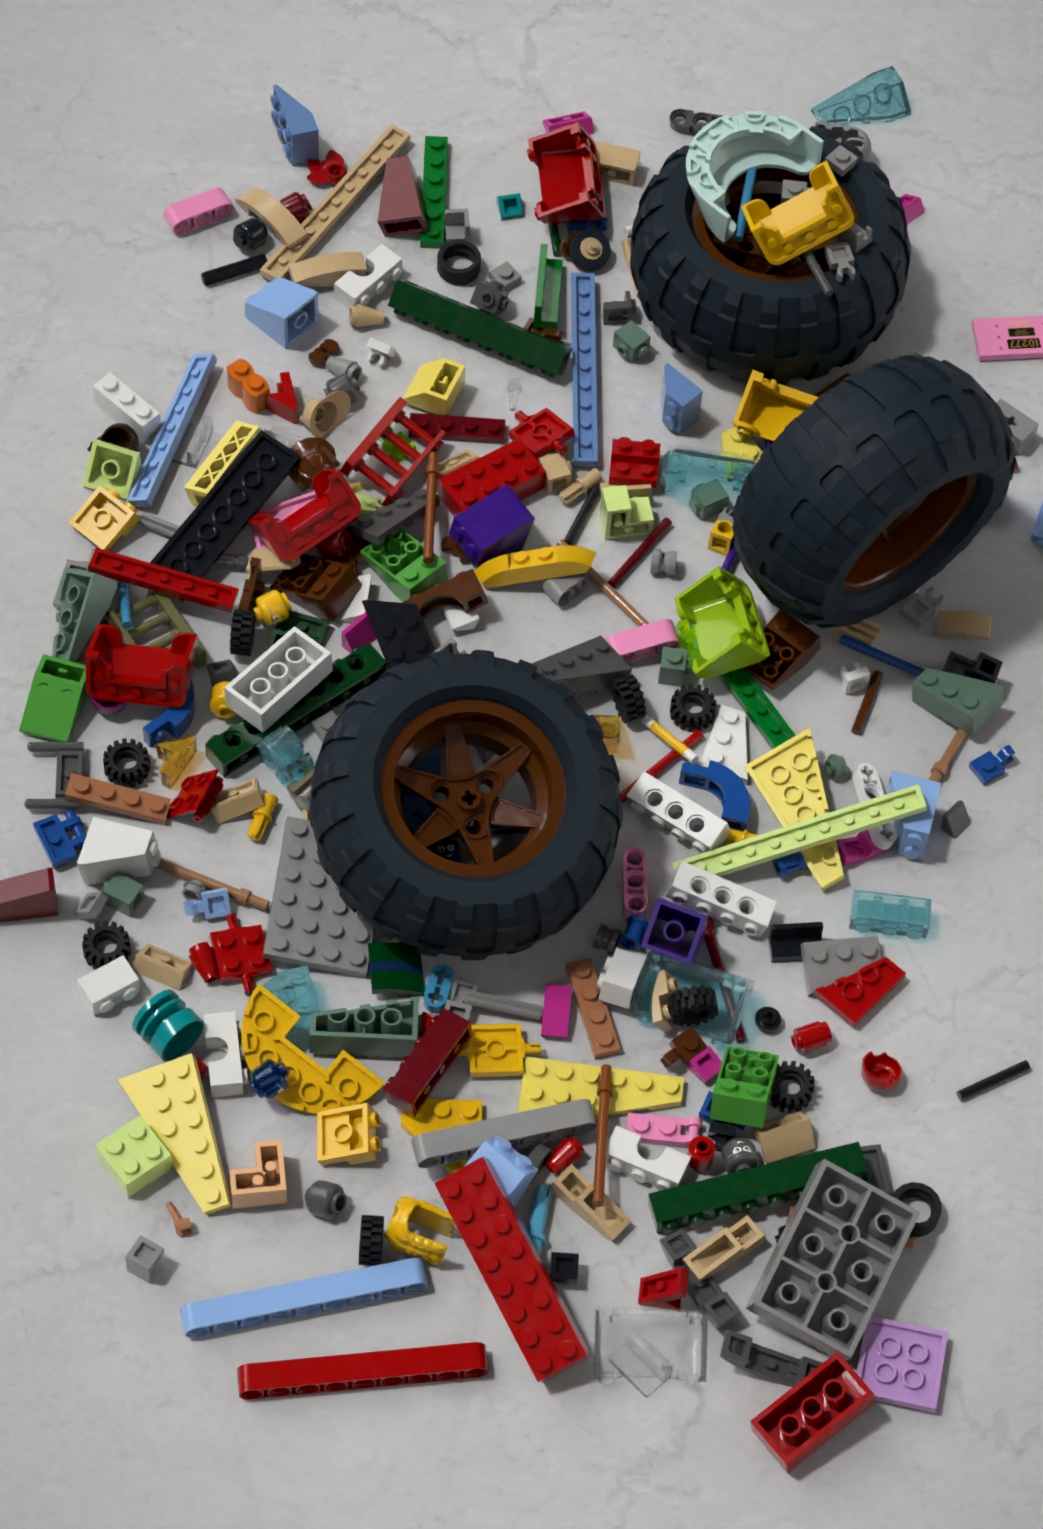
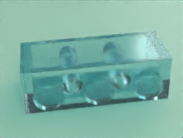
M854 889L851 900L849 929L862 933L877 932L886 936L901 935L911 939H926L930 927L932 899Z

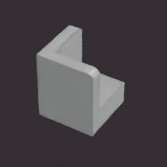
M468 208L445 210L444 229L446 243L453 240L470 242Z
M140 1235L125 1257L127 1271L150 1283L153 1279L152 1270L163 1256L164 1248Z

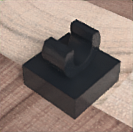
M710 1122L708 1136L716 1138V1151H722L726 1141L736 1137L737 1126Z
M551 1252L550 1277L553 1282L558 1284H577L579 1254Z

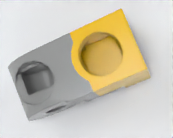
M724 507L722 513H720L710 533L708 549L725 555L728 554L735 539L732 530L734 522L732 509Z

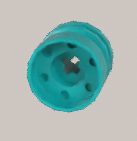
M171 989L164 990L148 1000L138 1011L132 1023V1029L141 1036L143 1041L150 1043L151 1049L164 1061L174 1060L185 1053L197 1041L204 1028V1021L192 1009L186 1008V1003Z

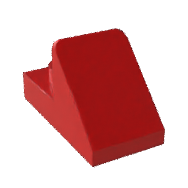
M289 371L281 372L280 383H276L277 393L265 396L266 409L293 424H298V406Z
M680 1267L640 1278L638 1304L673 1310L680 1309L681 1298L687 1296L689 1271Z

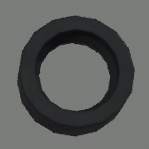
M453 240L440 248L437 254V271L443 280L454 285H465L478 277L481 270V253L475 245L464 240ZM454 256H463L470 259L473 264L468 268L455 269L448 266L445 261Z
M916 1182L904 1184L895 1190L892 1197L900 1201L905 1198L916 1197L925 1201L931 1209L929 1219L921 1223H915L909 1237L918 1238L932 1232L941 1216L942 1203L938 1194L931 1187Z

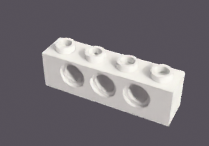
M645 771L627 794L630 808L639 815L645 813L650 816V820L660 828L666 826L671 829V833L679 840L684 841V839H687L693 843V848L700 853L719 848L731 832L726 821ZM656 799L662 800L660 805L651 806L652 801ZM676 812L683 813V815L678 819L671 818L672 815ZM696 825L704 826L699 832L692 831Z
M682 860L673 873L665 895L674 903L688 906L718 919L724 925L734 926L750 936L761 937L768 928L777 902ZM692 888L697 889L700 894L696 893ZM716 898L722 900L724 904L719 903ZM740 909H744L747 914L743 913Z

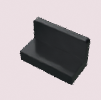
M823 922L771 925L768 938L771 963L803 961L800 944L822 941Z

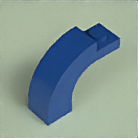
M192 679L186 702L182 706L169 707L163 714L143 727L144 742L149 747L163 742L169 734L177 740L189 728L195 713V695Z
M710 760L708 768L694 763H683L679 784L706 790L714 794L723 807L721 819L728 823L729 828L744 831L747 826L750 800L748 791L739 776L723 764Z

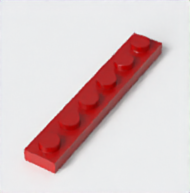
M97 547L88 565V572L228 613L232 612L239 593V589Z

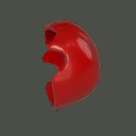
M870 1051L862 1059L861 1075L865 1084L870 1088L881 1091L889 1090L899 1084L902 1077V1067L896 1059L888 1056L886 1052L874 1055Z

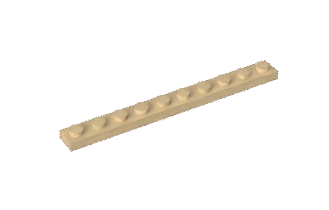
M391 124L301 223L308 237L290 249L283 243L262 266L260 276L270 281H273L278 276L286 279L290 274L289 265L302 261L385 169L386 159L396 157L410 141V134Z

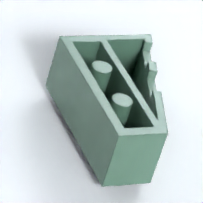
M927 667L912 682V702L974 736L1003 705V685Z

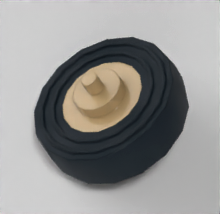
M582 230L570 242L569 255L571 261L584 271L600 269L607 263L610 257L611 247L609 241L603 233L597 230Z

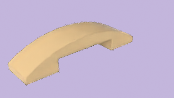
M252 188L235 199V202L247 213L254 212L275 231L276 237L289 249L308 237L307 232L297 219L277 199L264 190Z

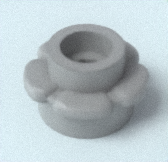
M198 880L186 881L183 885V897L186 900H202L201 892L206 891L205 885Z

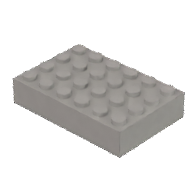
M823 1159L815 1165L745 1309L829 1356L834 1355L838 1351L845 1361L852 1358L921 1212L832 1162Z

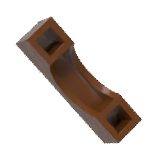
M473 569L458 573L455 577L445 582L435 584L431 589L422 593H416L402 603L417 604L424 621L432 611L441 607H455L467 614L488 604V600Z

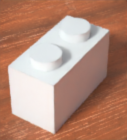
M616 947L613 957L608 956L603 971L606 974L601 973L596 988L601 990L598 1000L629 1009L643 974L646 956Z
M124 955L77 979L78 992L94 1016L110 1011L114 1005L124 1000H131L140 992L139 978Z

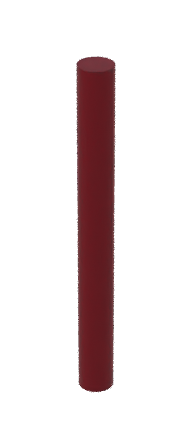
M665 517L610 578L608 583L613 588H616L672 525V521L669 518Z

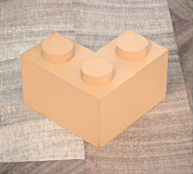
M282 1140L254 1142L256 1167L229 1170L233 1209L287 1203Z

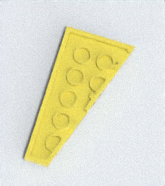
M810 728L745 765L747 773L782 828L830 813ZM836 840L801 851L806 866L822 891L845 878Z
M190 1053L118 1079L143 1120L172 1155V1165L203 1213L208 1215L231 1207L232 1203L195 1055Z
M526 1057L518 1113L570 1101L588 1099L591 1102L597 1120L599 1108L597 1084L600 1082L601 1066ZM612 1068L613 1096L610 1097L609 1115L620 1113L628 1115L632 1111L645 1109L653 1111L681 1106L684 1077Z

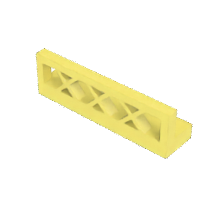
M237 420L234 422L185 485L184 489L191 504L199 505L261 431L259 426Z

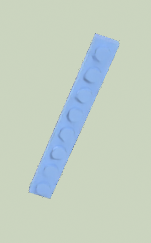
M213 353L193 355L127 498V501L134 507L152 505L217 362V358Z

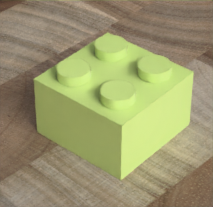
M138 1116L95 1145L97 1160L128 1199L173 1169L172 1155L141 1116Z

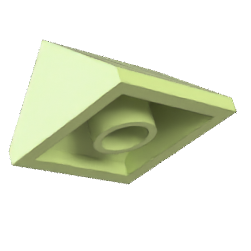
M93 439L82 486L94 490L99 485L105 490L111 488L121 498L127 499L142 468L140 452Z

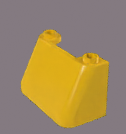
M827 160L811 170L809 179L813 187L771 210L767 203L761 199L752 200L741 206L751 232L769 263L773 265L783 264L847 230L854 223V214Z
M752 370L733 420V426L737 428L736 432L743 436L750 437L752 434L773 442L795 417L797 418L819 397L778 384L774 379H771L770 382L769 379L763 378L764 373Z

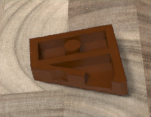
M251 557V575L249 580H245L238 610L253 611V608L257 607L256 598L264 594L265 583L262 582L261 559Z

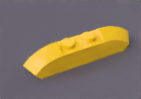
M560 545L519 551L490 559L479 566L474 573L481 584L489 588L582 574L590 569L596 552L574 545Z

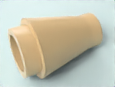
M360 304L350 307V325H355V327L383 325L384 311Z

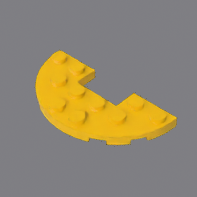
M257 985L244 1011L241 1041L243 1054L251 1074L261 1088L273 1099L291 1109L309 1114H317L320 1111L362 1104L382 1088L385 1082L346 1051L342 1050L329 1068L325 1070L288 1041L285 1037L301 1016L262 985ZM283 1085L287 1087L283 1092L278 1093Z

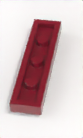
M410 413V419L434 438L441 430H444L445 434L441 440L504 444L506 419ZM408 432V438H418L412 432Z

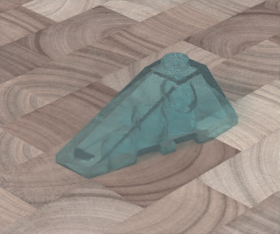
M893 66L871 73L811 108L814 117L818 121L827 122L829 126L832 123L848 125L850 122L862 121L863 124H869L871 120L892 122L911 115L904 82Z

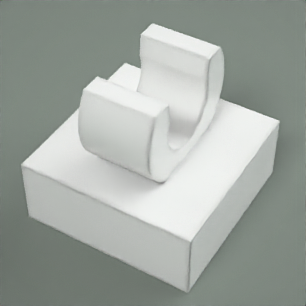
M371 337L366 345L371 349L367 355V360L372 362L374 356L380 355L378 364L382 367L386 364V356L393 358L396 349Z
M854 662L853 671L848 672L846 667L842 666L840 672L843 678L841 689L845 695L868 687L870 672L867 667L860 668V665Z

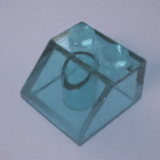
M307 965L281 971L262 985L301 1016L290 1032L310 1028L311 1013L321 1012Z

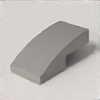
M454 977L445 1009L470 1021L474 1007L465 1004L468 991L478 992L480 984Z

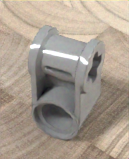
M589 570L582 574L547 579L543 584V590L559 606H564L589 588Z

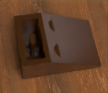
M302 554L300 555L301 563L291 570H283L272 583L270 589L278 590L280 593L284 592L288 600L313 615L334 621L359 591L362 584L350 565Z
M779 610L763 628L770 651L769 657L762 662L743 667V669L768 688L774 690L802 669L820 650V636L800 621Z

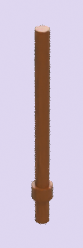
M436 452L428 454V465L425 467V478L427 479L423 562L425 564L433 562L436 486L440 474L438 454Z
M608 1064L601 1066L600 1082L597 1084L599 1108L593 1206L602 1207L604 1205L610 1097L613 1096V1083L611 1082L612 1067Z

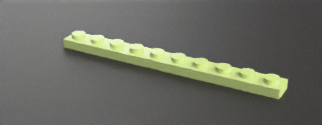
M917 784L682 859V861L721 877L927 811V806L920 786ZM681 860L672 863L674 870L677 868Z

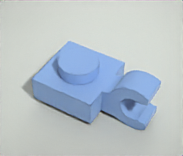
M227 888L201 892L202 900H187L183 902L186 916L204 912L205 919H212L231 914Z

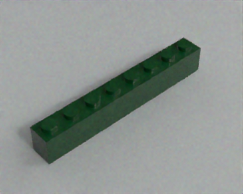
M397 279L388 306L394 308L393 312L398 315L407 317V314L414 316V321L417 323L436 325L435 330L445 334H449V331L457 334L456 338L467 343H470V340L478 343L477 347L483 350L499 351V356L508 360H512L513 357L521 360L520 365L531 369L536 366L542 369V374L553 378L555 375H563L573 349L405 279Z
M859 1142L846 1144L649 1193V1208L657 1234L662 1232L671 1234L682 1227H699L705 1224L706 1221L714 1219L723 1221L735 1214H751L759 1208L767 1206L774 1208L783 1205L787 1201L795 1199L798 1201L815 1165L823 1159L832 1162L867 1182L868 1169Z

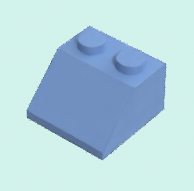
M669 363L664 367L661 392L662 422L669 430H673L678 435H681L699 420L703 391Z

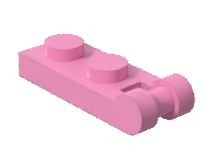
M628 1113L626 1130L640 1135V1143L688 1148L690 1141L700 1136L699 1131L702 1129L703 1121L699 1117L678 1118ZM687 1130L688 1135H680V1131Z

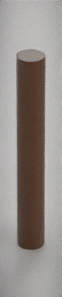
M875 670L872 674L852 726L851 732L855 735L861 734L882 679L883 673L879 670Z

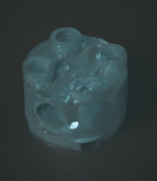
M282 724L256 745L261 753L259 757L268 768L273 766L276 771L274 774L282 785L290 783L314 765L309 752L303 754V747H305L287 725Z

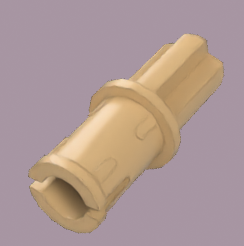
M593 468L580 479H574L572 485L559 493L560 501L568 505L579 496L588 494L589 489L602 482L601 473Z

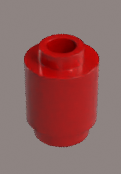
M816 1021L795 1028L793 1030L794 1035H791L794 1049L796 1051L799 1050L802 1054L825 1047L828 1042L832 1041L831 1030L825 1021L821 1023Z
M697 1136L689 1143L687 1155L691 1157L689 1167L694 1171H706L713 1164L716 1147L710 1138Z

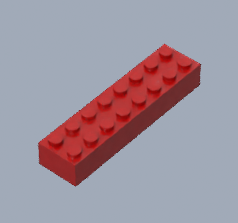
M482 1156L434 1183L537 1382L544 1383L591 1357L592 1355L489 1159Z

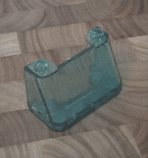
M672 445L666 450L663 458L659 491L671 492L676 483H685L686 472L734 479L733 490H738L741 493L743 482L758 462V459L746 454L685 445Z
M649 951L630 1013L636 1014L637 1020L646 1023L652 1022L654 986L659 971L665 969L672 977H676L680 991H683V987L692 988V985H696L697 988L700 985H705V988L709 986L715 990L719 1014L713 1020L708 1019L709 1022L705 1024L700 1022V1025L692 1024L691 1026L696 1032L706 1034L707 1037L711 1038V1043L726 1048L727 1044H733L755 981L695 961L688 965ZM684 1024L681 1027L688 1029L691 1026H686V1024Z

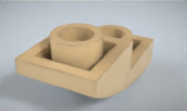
M939 611L937 626L939 637L964 636L965 640L990 639L991 615L967 611Z
M665 969L659 971L652 996V1020L663 1032L673 1029L668 998H670L672 993L675 994L676 990H680L676 977H672Z

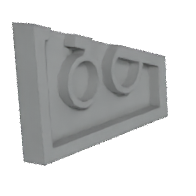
M878 936L804 942L800 944L808 996L813 994L815 989L835 983V980L843 976L846 978L858 972L860 968L881 959Z

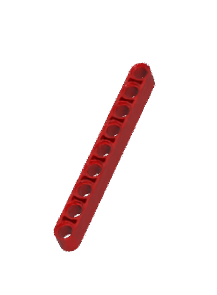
M470 1342L249 1363L237 1368L239 1397L249 1400L470 1379L485 1376L489 1371L485 1344Z

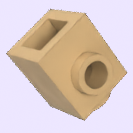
M560 453L547 454L539 458V463L546 470L545 489L547 494L562 491L571 485L572 467L569 460H565L564 456L560 455Z

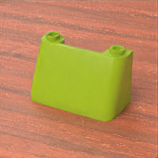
M718 566L674 598L678 617L683 621L691 623L701 654V656L693 659L692 669L697 677L707 680L762 662L769 657L770 651L753 594L748 585L735 575Z

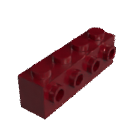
M443 1008L439 1015H435L430 1022L427 1032L424 1036L421 1035L417 1039L414 1050L401 1061L398 1072L394 1077L391 1076L387 1080L384 1088L387 1102L415 1117L472 1038L471 1022Z

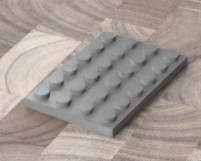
M287 816L262 958L365 978L369 963L368 943H372L374 925L364 918L359 911L354 913L339 896L340 891L331 876L324 871L319 861L317 843L310 820Z

